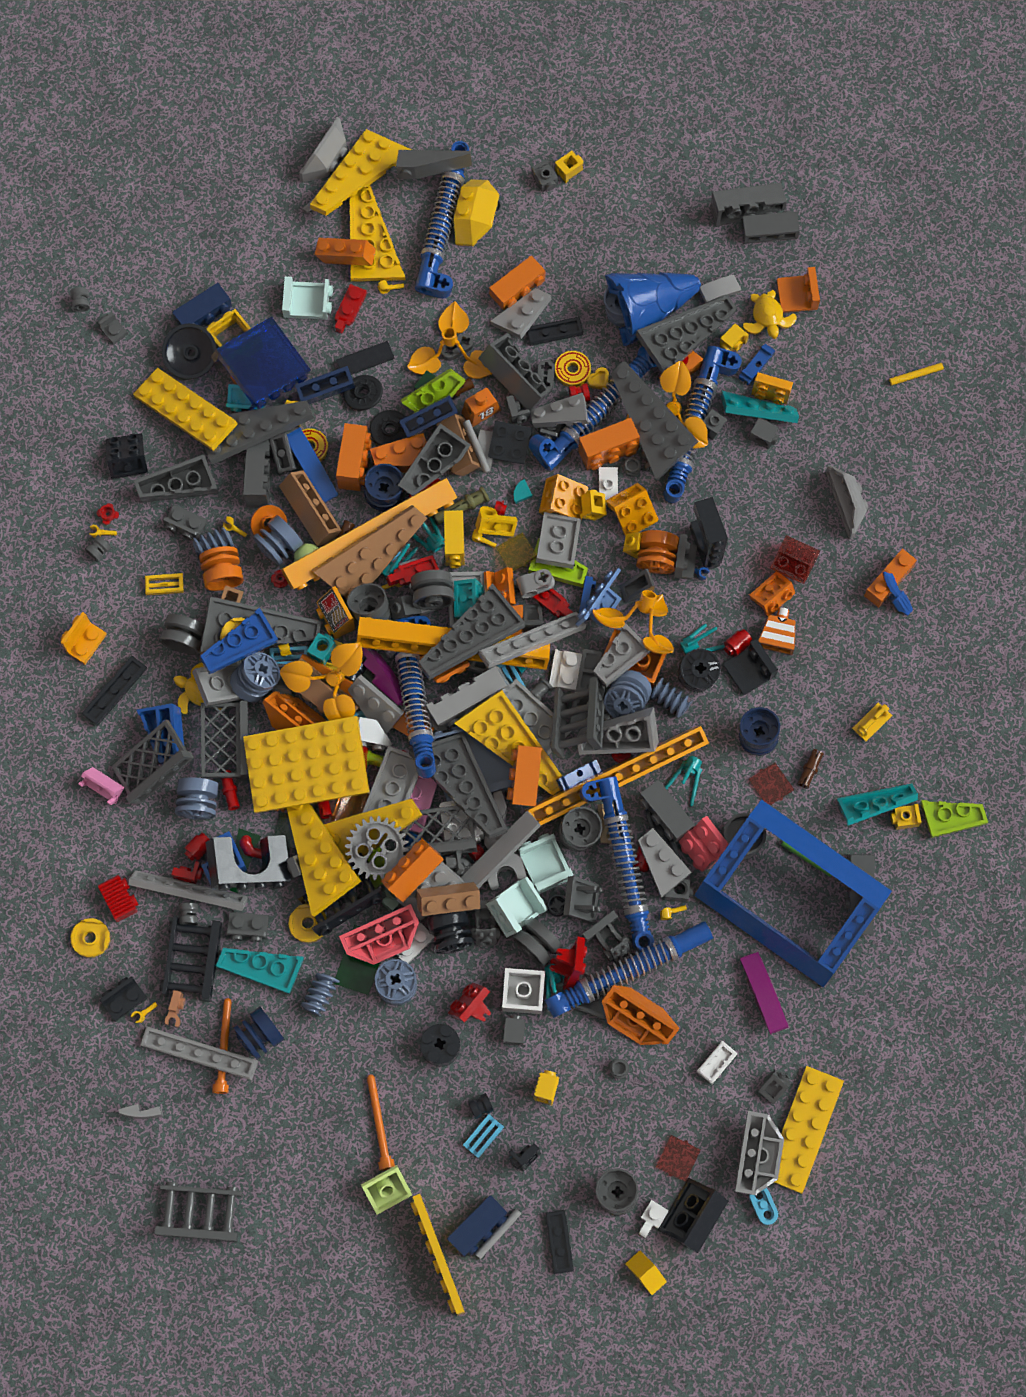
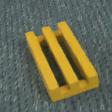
M183 573L145 576L146 596L184 593ZM179 579V582L149 584V581ZM179 586L178 588H164V589H150V590H149V588Z

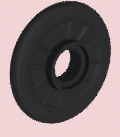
M360 375L353 378L355 388L343 392L344 401L350 408L364 411L373 408L379 403L383 395V386L374 376ZM361 390H368L366 395L359 396Z
M385 410L378 413L370 424V433L374 442L381 446L408 438L399 421L405 415L396 410ZM388 425H393L395 427V431L392 433H387L385 431V427Z

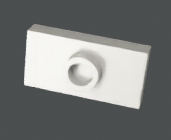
M599 467V493L605 494V500L618 494V467Z
M722 1041L697 1070V1073L710 1084H713L738 1053Z

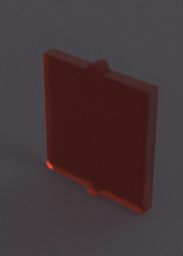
M776 763L765 769H760L758 774L749 779L763 801L769 805L774 804L778 800L782 801L783 797L794 791V788Z
M671 1135L656 1167L669 1173L670 1177L673 1175L686 1182L701 1150L688 1144L687 1140L682 1141Z

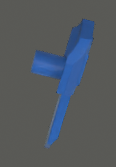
M884 571V580L891 592L889 599L892 600L897 611L908 616L913 611L910 600L904 591L899 590L894 575Z

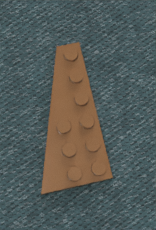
M411 505L394 516L391 521L385 525H380L377 527V530L371 534H366L343 549V552L334 558H329L326 560V563L320 567H315L312 571L331 587L336 586L339 593L347 599L350 592L357 586L373 583L427 520V517Z

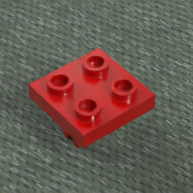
M579 936L576 938L571 949L558 948L556 953L560 955H557L556 958H552L550 961L551 964L555 965H551L549 969L564 976L563 990L567 989L570 991L569 988H573L580 975H583L585 972L586 964L583 963V958L586 956L587 946H585V938Z
M475 983L469 984L462 991L463 995L459 1000L456 999L450 1005L448 1014L464 1023L470 1016L484 1022L486 1019L483 1014L491 1015V1012L483 1003V1000L490 991L484 986Z

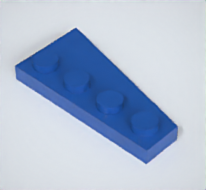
M258 608L249 618L247 617L237 628L231 630L226 637L204 652L200 659L210 675L277 643L278 638L263 612Z

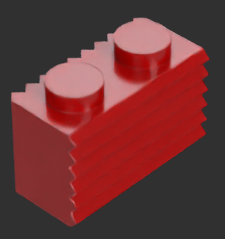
M117 875L98 885L116 922H120L138 912L136 908L139 905L134 894L130 896L127 890L130 886L126 878L121 879Z

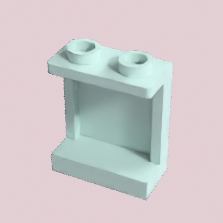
M285 277L282 305L283 317L327 320L328 313L332 311V303L329 302V296H333V286L330 285L329 279H325V283L293 282L292 277Z
M543 834L538 837V841L533 843L528 841L518 849V854L522 858L525 869L538 894L567 882L568 876H574L563 857L554 834Z
M528 877L515 882L486 903V906L506 937L519 932L531 917L535 918L548 910L544 900L539 896L534 888V884Z

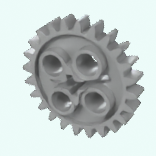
M371 816L369 823L362 819V826L357 823L355 824L358 829L357 831L350 830L353 837L346 838L351 843L345 845V847L350 848V851L345 853V855H351L352 858L348 863H355L352 869L359 868V875L366 872V878L368 879L370 874H373V879L376 880L377 875H380L381 879H383L385 873L391 871L398 864L399 860L405 856L403 852H407L409 849L404 848V845L409 843V841H403L402 838L406 833H399L402 828L401 826L396 829L394 828L395 821L388 824L387 817L384 822H381L380 816L377 817V821H374ZM371 829L379 830L380 836L377 840H372L369 837ZM387 833L388 836L380 846L382 851H377L370 863H367L366 860L374 850L372 845H377L382 836ZM390 839L396 842V848L393 851H388L385 847V843ZM361 845H366L369 849V853L364 857L358 853V848ZM377 856H382L385 859V865L381 868L374 864Z

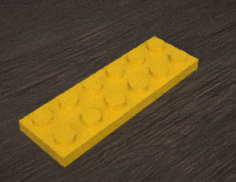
M159 368L133 393L136 399L212 451L238 425L236 420Z
M806 1066L781 1132L784 1143L778 1180L774 1183L803 1194L844 1080Z
M420 1194L413 1196L414 1202L411 1203L415 1216L419 1215L421 1218L418 1225L422 1235L427 1234L428 1241L425 1243L430 1255L433 1253L436 1260L432 1262L437 1274H442L443 1280L440 1283L444 1293L449 1292L451 1299L447 1301L451 1312H456L457 1316L465 1313L422 1197Z

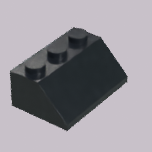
M688 1178L658 1230L698 1254L729 1201L716 1190Z

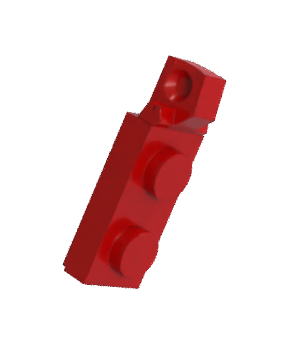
M350 284L336 313V332L342 334L346 325L350 326L353 324L367 295V290Z
M430 555L398 566L393 574L387 576L386 581L389 586L398 583L400 586L411 584V577L416 573L427 570H439L434 556Z
M553 588L532 597L558 618L574 613L568 608L570 604Z

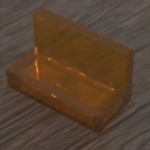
M370 793L338 799L331 821L334 822L361 814Z

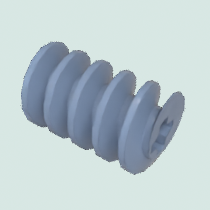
M221 527V533L214 530V536L207 532L206 539L203 535H200V541L195 537L193 538V546L198 559L201 553L211 548L228 546V544L234 547L229 531L224 527Z
M662 677L652 689L651 699L655 700L658 698V704L664 702L663 707L665 709L671 706L670 713L677 711L676 717L679 718L688 710L693 700L687 702L688 695L682 698L683 691L675 693L676 686L669 689L670 682L662 684L664 680Z
M317 973L315 977L319 981H312V985L315 988L308 989L311 995H305V999L308 1002H302L301 1006L306 1011L322 1017L319 1011H326L322 1005L329 1004L326 997H333L329 990H336L337 988L333 985V982L339 983L340 981L330 975Z

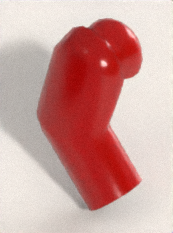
M248 835L242 836L239 846L244 854L262 859L261 849L253 847L251 837Z

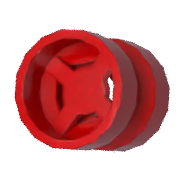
M587 383L581 384L578 387L575 385L568 386L570 397L583 393L585 401H590Z

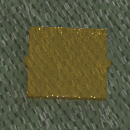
M523 532L511 539L508 538L506 542L496 547L506 566L513 568V571L521 566H526L527 563L537 558V554Z

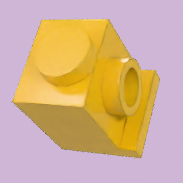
M570 151L555 162V171L567 183L569 179L583 170L584 162L578 154L576 155L573 151Z
M735 323L720 338L719 346L732 352L734 350L738 351L743 343H747L749 334Z
M588 490L585 494L581 495L582 514H580V518L596 521L607 515L604 493H599L597 490Z
M918 804L893 809V813H890L892 825L895 824L896 830L919 827L922 823ZM903 813H907L909 818L905 819Z

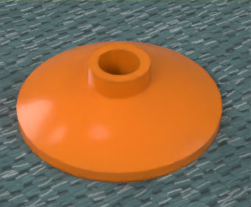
M264 505L258 508L251 518L252 533L254 535L257 533L264 538L260 533V529L263 528L267 532H271L269 527L264 525L265 520L268 519L270 521L278 515L287 523L285 513L274 505Z

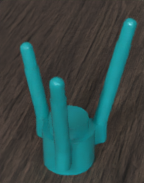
M431 516L429 519L435 533L430 531L425 522L422 524L429 535L426 538L427 543L416 534L412 537L423 545L428 552L431 550L435 553L445 545L443 542L445 539L440 534L435 520Z
M406 544L395 562L391 561L382 571V575L387 577L394 573L410 544ZM415 547L402 563L409 561L419 548Z
M703 624L688 637L682 639L683 641L680 642V646L685 655L699 648L698 641L716 631L717 627H713L694 638L707 627V624ZM719 645L706 648L705 650L716 651L724 649L725 646Z
M688 756L687 760L682 762L680 768L665 785V788L668 789L683 769L685 775L681 784H685L689 775L694 776L696 774L690 806L694 804L699 777L702 772L700 768L702 761L694 756Z
M555 964L547 965L544 968L546 999L551 997L550 984L553 993H556V984L561 981V978L564 980L563 975L549 969L551 965Z

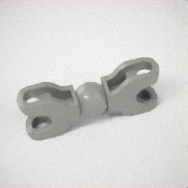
M499 790L495 791L493 796L504 820L507 815V806L502 791ZM503 834L490 839L485 835L484 845L486 848L489 849ZM513 853L487 880L491 890L499 887L498 875L504 869L512 870L518 881L526 877L521 857Z

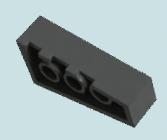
M770 183L713 191L710 210L715 225L718 227L742 221L743 216L748 214L762 215L767 212L774 213L785 210L787 200L781 183Z
M507 333L489 344L478 359L524 408L531 411L542 402L550 391L539 375L531 371V364L528 360L522 358L519 354L521 350L517 345L512 344L510 341L512 337Z
M269 439L248 448L246 455H244L245 472H243L244 490H242V501H245L247 507L260 508L270 503L272 448Z
M204 454L133 480L142 503L219 494Z
M847 854V860L875 879V855ZM846 885L847 898H845V910H847V918L844 919V924L863 898ZM874 918L862 934L874 935Z

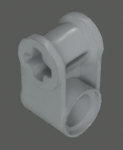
M547 569L525 574L516 579L522 598H530L550 590L555 584L552 574Z

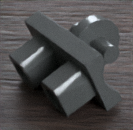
M456 851L452 857H444L443 863L458 876L464 875L472 867L467 859L461 858L462 851Z

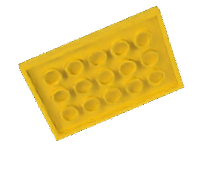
M358 716L243 736L254 813L370 793Z

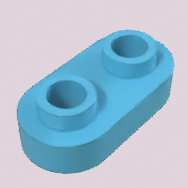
M765 1188L760 1192L763 1195L761 1200H758L755 1195L749 1194L750 1202L758 1220L764 1225L773 1224L778 1218V1211L769 1190ZM765 1211H769L771 1213V1217L769 1219L764 1217Z

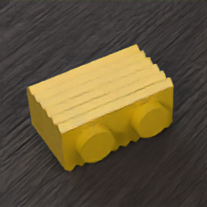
M544 1070V1073L541 1072L539 1074L534 1093L535 1101L549 1105L553 1104L559 1082V1077L556 1076V1073Z

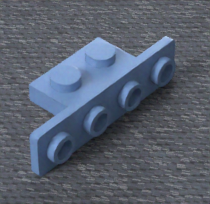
M617 568L613 572L610 570L603 578L605 582L595 589L596 595L591 596L586 602L587 608H583L577 615L579 618L575 623L577 626L585 622L588 617L600 627L603 625L594 617L592 610L616 608L622 598L609 587L621 569Z

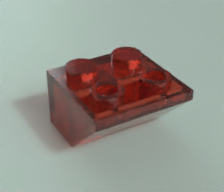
M786 535L770 569L805 584L819 557L820 550Z

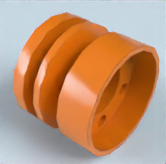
M661 530L642 532L641 550L638 552L636 566L641 570L648 569L650 573H673L676 568L677 557L675 554L678 552L679 537L673 533Z
M231 546L216 547L206 550L199 555L202 571H204L202 576L205 589L209 591H222L225 586L235 588L244 582L242 569L238 566L240 559L237 548Z

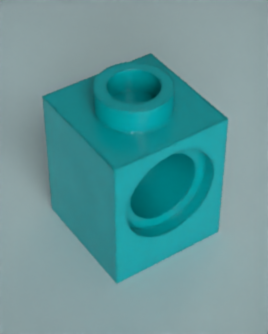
M318 633L308 648L307 655L325 665L333 649L336 647L334 638L328 634L322 635ZM320 645L328 646L324 651L318 650Z

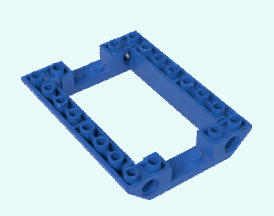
M761 799L703 880L694 896L824 988L892 890ZM765 828L863 897L820 959L814 957L721 891Z

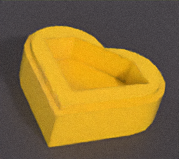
M600 367L595 373L590 374L587 378L588 386L593 389H608L606 386L609 379L608 370Z

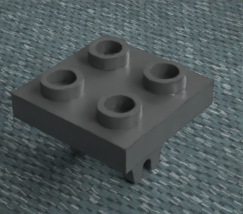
M568 876L563 915L587 923H596V914L600 911V907H597L598 896L602 892V888H599L600 885L575 876Z

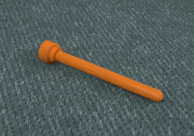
M226 998L223 1003L220 1049L228 1051L232 1003L229 998ZM218 1070L217 1080L213 1084L212 1093L228 1094L229 1085H227L225 1080L226 1072Z
M370 1074L367 1076V1083L381 1154L378 1166L379 1171H385L394 1167L395 1163L388 1153L375 1077Z

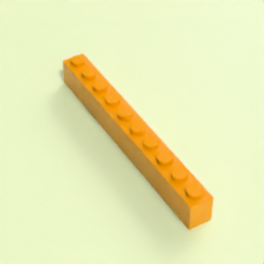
M442 479L280 570L290 588H297L299 591L308 586L306 582L313 579L315 582L320 579L312 569L320 567L329 558H334L355 541L377 530V527L380 525H385L406 508L413 505L429 518L438 513V508L443 506L445 509L453 505V500L457 496L448 479Z
M359 617L357 642H360L363 648L426 655L432 647H435L441 641L443 635L447 634L452 628ZM510 635V636L506 637L505 639H503V640H501V641H499V642H497V643H500V642H502V641H504V640H507V639H509V638H512V637H514V636ZM550 644L501 664L547 670ZM479 653L467 659L469 661L483 662L478 655Z
M695 726L658 744L655 752H641L578 783L570 789L536 803V806H530L524 810L525 812H530L539 824L543 825L568 813L573 808L588 803L581 799L579 792L585 783L617 776L618 785L621 787L709 744L702 727ZM596 783L597 788L595 790H591L589 787L586 794H590L592 797V794L598 792L600 797L599 784Z

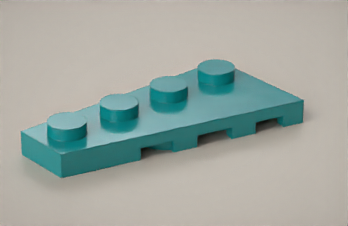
M726 391L721 393V401L725 413L798 423L799 415L797 409L792 406H783Z
M911 783L837 798V803L849 826L917 801L918 793Z
M223 948L216 967L290 994L304 956H288L285 954Z

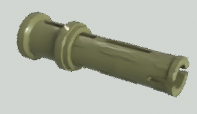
M481 486L478 491L470 495L466 494L464 496L465 499L435 514L434 517L438 525L444 522V511L463 510L464 512L468 509H476L477 505L485 501L489 502L490 500L485 489Z

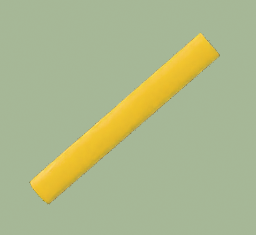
M938 363L889 378V382L892 386L943 370L944 367L942 363Z

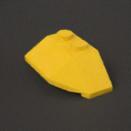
M471 179L461 186L454 215L455 243L458 246H474L477 243L476 241L492 228L499 193L488 180Z

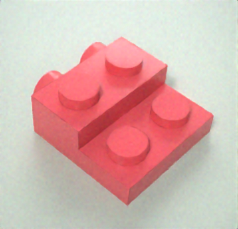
M708 816L702 818L693 829L688 831L678 841L682 852L690 856L693 860V866L701 872L711 868L729 845Z

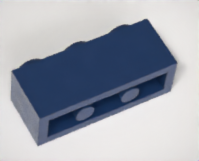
M216 283L172 313L178 325L191 323L202 326L205 323H211L219 314L228 312L230 307H232V303L220 284Z
M348 366L296 384L295 387L300 400H307L309 404L351 390L355 388Z
M449 394L401 418L399 421L407 437H410L458 413V410Z
M490 1195L447 1240L464 1258L467 1255L471 1257L479 1249L476 1245L481 1240L486 1242L493 1235L491 1230L496 1225L500 1227L507 1220L505 1216L508 1212Z

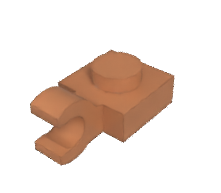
M173 991L168 1008L169 1012L165 1018L166 1025H169L171 1019H176L175 1027L178 1028L181 1024L178 1014L179 1010H183L186 1000L183 998L182 992Z

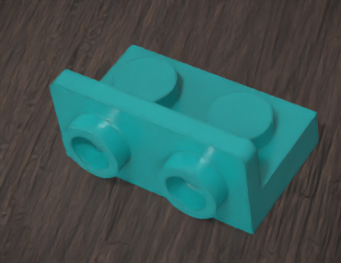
M477 579L454 581V618L457 620L470 607L476 604L481 595H484V587Z

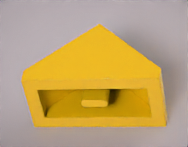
M641 1251L637 1252L625 1263L651 1295L667 1282L657 1267Z

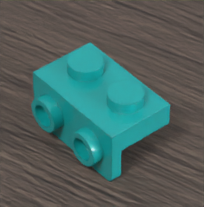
M228 384L226 407H230V411L241 412L242 408L249 409V411L265 408L266 387Z

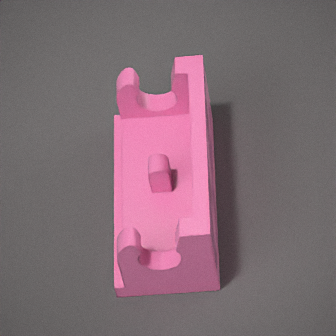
M94 767L83 772L81 777L84 779L78 785L81 787L86 785L107 798L109 805L118 802L124 789L122 785Z

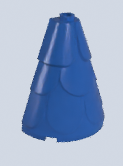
M660 272L659 274L611 273L605 275L609 293L618 295L625 326L619 328L623 346L630 345L639 340L635 335L637 330L664 320L669 314L676 312L699 291V287H701L699 278L693 274Z

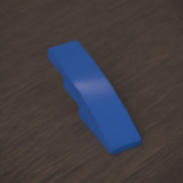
M298 428L287 434L290 449L296 461L308 476L323 502L326 503L337 497V491L302 429Z

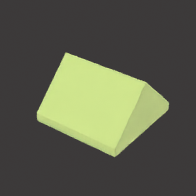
M397 1165L361 1184L377 1215L412 1196Z

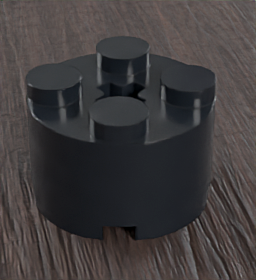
M435 1024L427 1028L422 1034L420 1049L428 1063L438 1067H445L452 1064L460 1053V1039L457 1032L449 1025ZM441 1041L442 1044L445 1043L443 1045L444 1049L440 1050L439 1047L435 1048V1046H437V1042Z

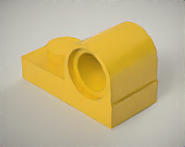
M483 506L479 510L475 526L479 534L513 537L518 520L517 517L498 515L495 509Z

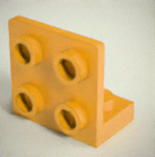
M758 372L751 395H755L757 399L772 400L775 404H787L793 382Z
M559 474L546 478L539 513L544 515V512H556L563 516L580 518V514H582L581 495L588 491V487Z
M639 483L605 500L607 506L615 512L625 536L629 533L640 532L659 520L647 490Z
M82 612L80 616L77 615L74 618L69 631L63 633L60 643L67 654L86 665L107 633L92 624L87 615Z

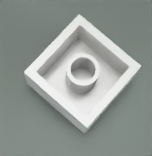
M505 968L502 1011L542 1014L545 971Z

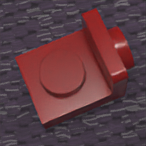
M196 861L193 872L188 867L180 866L179 868L174 867L171 875L174 879L196 884L197 880L202 878L203 868H201L200 862Z

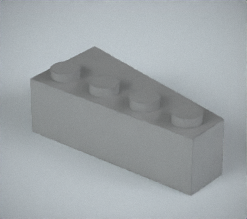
M495 666L473 678L474 683L472 684L470 682L462 684L456 689V693H446L441 696L440 702L437 704H433V702L427 704L426 706L437 725L449 726L451 728L456 725L454 724L455 721L501 689L505 694L508 693L507 689L511 686L500 667Z
M654 707L603 721L602 749L594 750L587 742L578 745L579 755L655 752L659 740ZM587 727L580 729L577 737L585 735Z

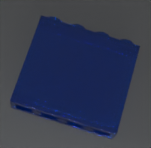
M272 316L217 348L210 356L214 363L219 360L222 362L252 403L249 408L250 411L255 408L261 409L267 404L266 401L269 399L274 401L281 395L282 391L286 393L294 387L295 383L304 382L308 379L307 375L311 371Z

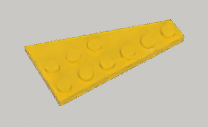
M366 129L310 203V209L327 216L341 206L344 200L350 196L354 197L361 188L368 187L385 175L388 169L393 166L396 167L398 150L411 149Z
M371 186L363 187L357 191L354 197L350 196V239L367 240L376 248L372 266L350 265L351 282L406 280Z
M502 689L454 722V724L512 766L514 761L510 760L511 749H515V745L541 747L538 785L552 796L560 791L556 779L562 777L561 773Z
M408 799L324 825L346 859L349 860L352 858L351 855H345V853L349 852L350 848L345 847V845L350 844L351 841L346 838L353 837L350 830L357 831L358 829L355 824L357 823L362 826V819L369 823L371 816L374 821H377V817L380 816L381 822H384L387 817L388 824L395 821L394 828L396 829L401 826V830H403L423 815L413 799ZM371 829L369 837L372 840H377L380 836L379 830ZM387 833L382 836L377 845H372L374 850L383 843L388 836ZM361 845L358 848V853L366 856L369 853V849L366 845Z
M311 804L289 807L287 812L311 915L315 917L359 884L361 880L352 869L350 863H348V860Z

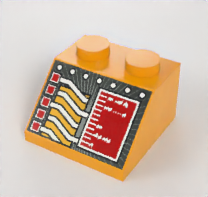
M336 586L332 587L317 601L318 609H316V613L320 620L324 618L326 622L324 627L328 635H333L334 639H337L355 630L353 617Z

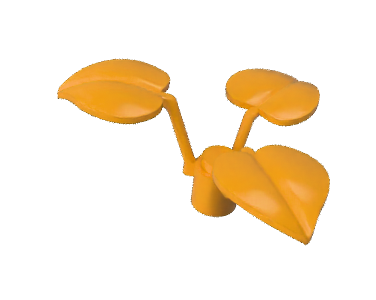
M457 302L450 304L439 318L438 325L442 332L443 340L440 341L437 354L430 347H421L413 353L407 365L408 369L413 373L423 375L427 370L434 374L441 367V361L437 357L440 356L443 346L452 347L457 345L467 360L463 368L468 377L481 379L492 375L489 369L484 367L483 363L478 359L484 351L475 350L468 357L458 341L457 334L464 332L468 328L469 318Z
M678 361L668 367L660 377V384L663 390L668 393L672 392L673 401L669 402L666 406L699 441L693 448H702L708 445L707 427L704 421L698 417H689L683 422L681 418L682 406L677 402L675 394L682 396L688 393L691 387V376L686 365L682 361Z
M650 590L642 591L640 600L635 602V605L626 616H623L620 611L614 608L592 610L594 617L601 624L610 628L624 627V621L628 620L636 608L642 613H649V637L643 639L644 647L654 653H673L674 647L666 637L662 635L654 636L652 633L653 616L662 617L668 613V607L664 601L663 594L656 595Z
M360 642L336 646L331 653V662L337 669H333L328 674L312 677L313 668L309 663L293 661L281 668L280 675L286 686L298 693L304 692L310 687V680L326 679L327 684L334 687L333 698L326 699L323 704V711L327 719L331 721L353 717L355 715V703L352 698L345 694L336 696L339 684L344 681L345 676H352L360 669L363 658L362 645Z

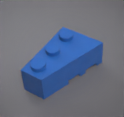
M172 703L137 710L144 724L143 727L148 734L163 721L169 720L184 745L180 707ZM165 728L162 730L161 739L167 740L168 730ZM151 740L150 743L154 750L155 740ZM160 741L159 753H165L167 742ZM172 743L170 754L174 755L179 749L175 743ZM158 755V762L163 765L165 756Z

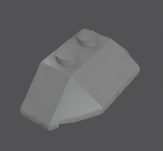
M336 117L306 164L300 170L301 182L328 177L331 172L337 169L340 158L346 156L348 149L339 117Z
M830 465L827 466L825 473L848 538L851 540L854 538L865 517L868 504L861 496L862 488L860 483L856 482L855 477Z
M747 1112L736 1173L735 1192L756 1195L778 1180L784 1138L768 1114Z

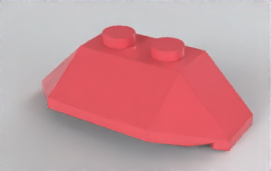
M409 904L340 935L339 938L347 955L375 965L410 949L419 921L412 904Z

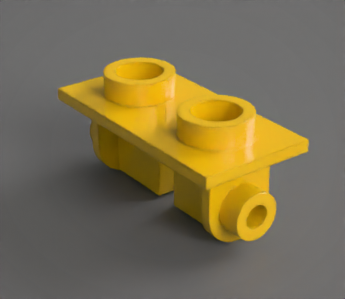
M878 702L852 729L866 742L893 715L888 712L889 707L886 704L881 705Z

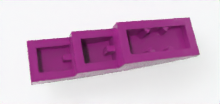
M362 647L363 655L367 658L363 665L376 675L372 683L397 705L403 706L401 685L392 669L375 649Z
M759 952L740 958L748 984L755 997L756 1005L769 1033L772 1034L789 1028Z

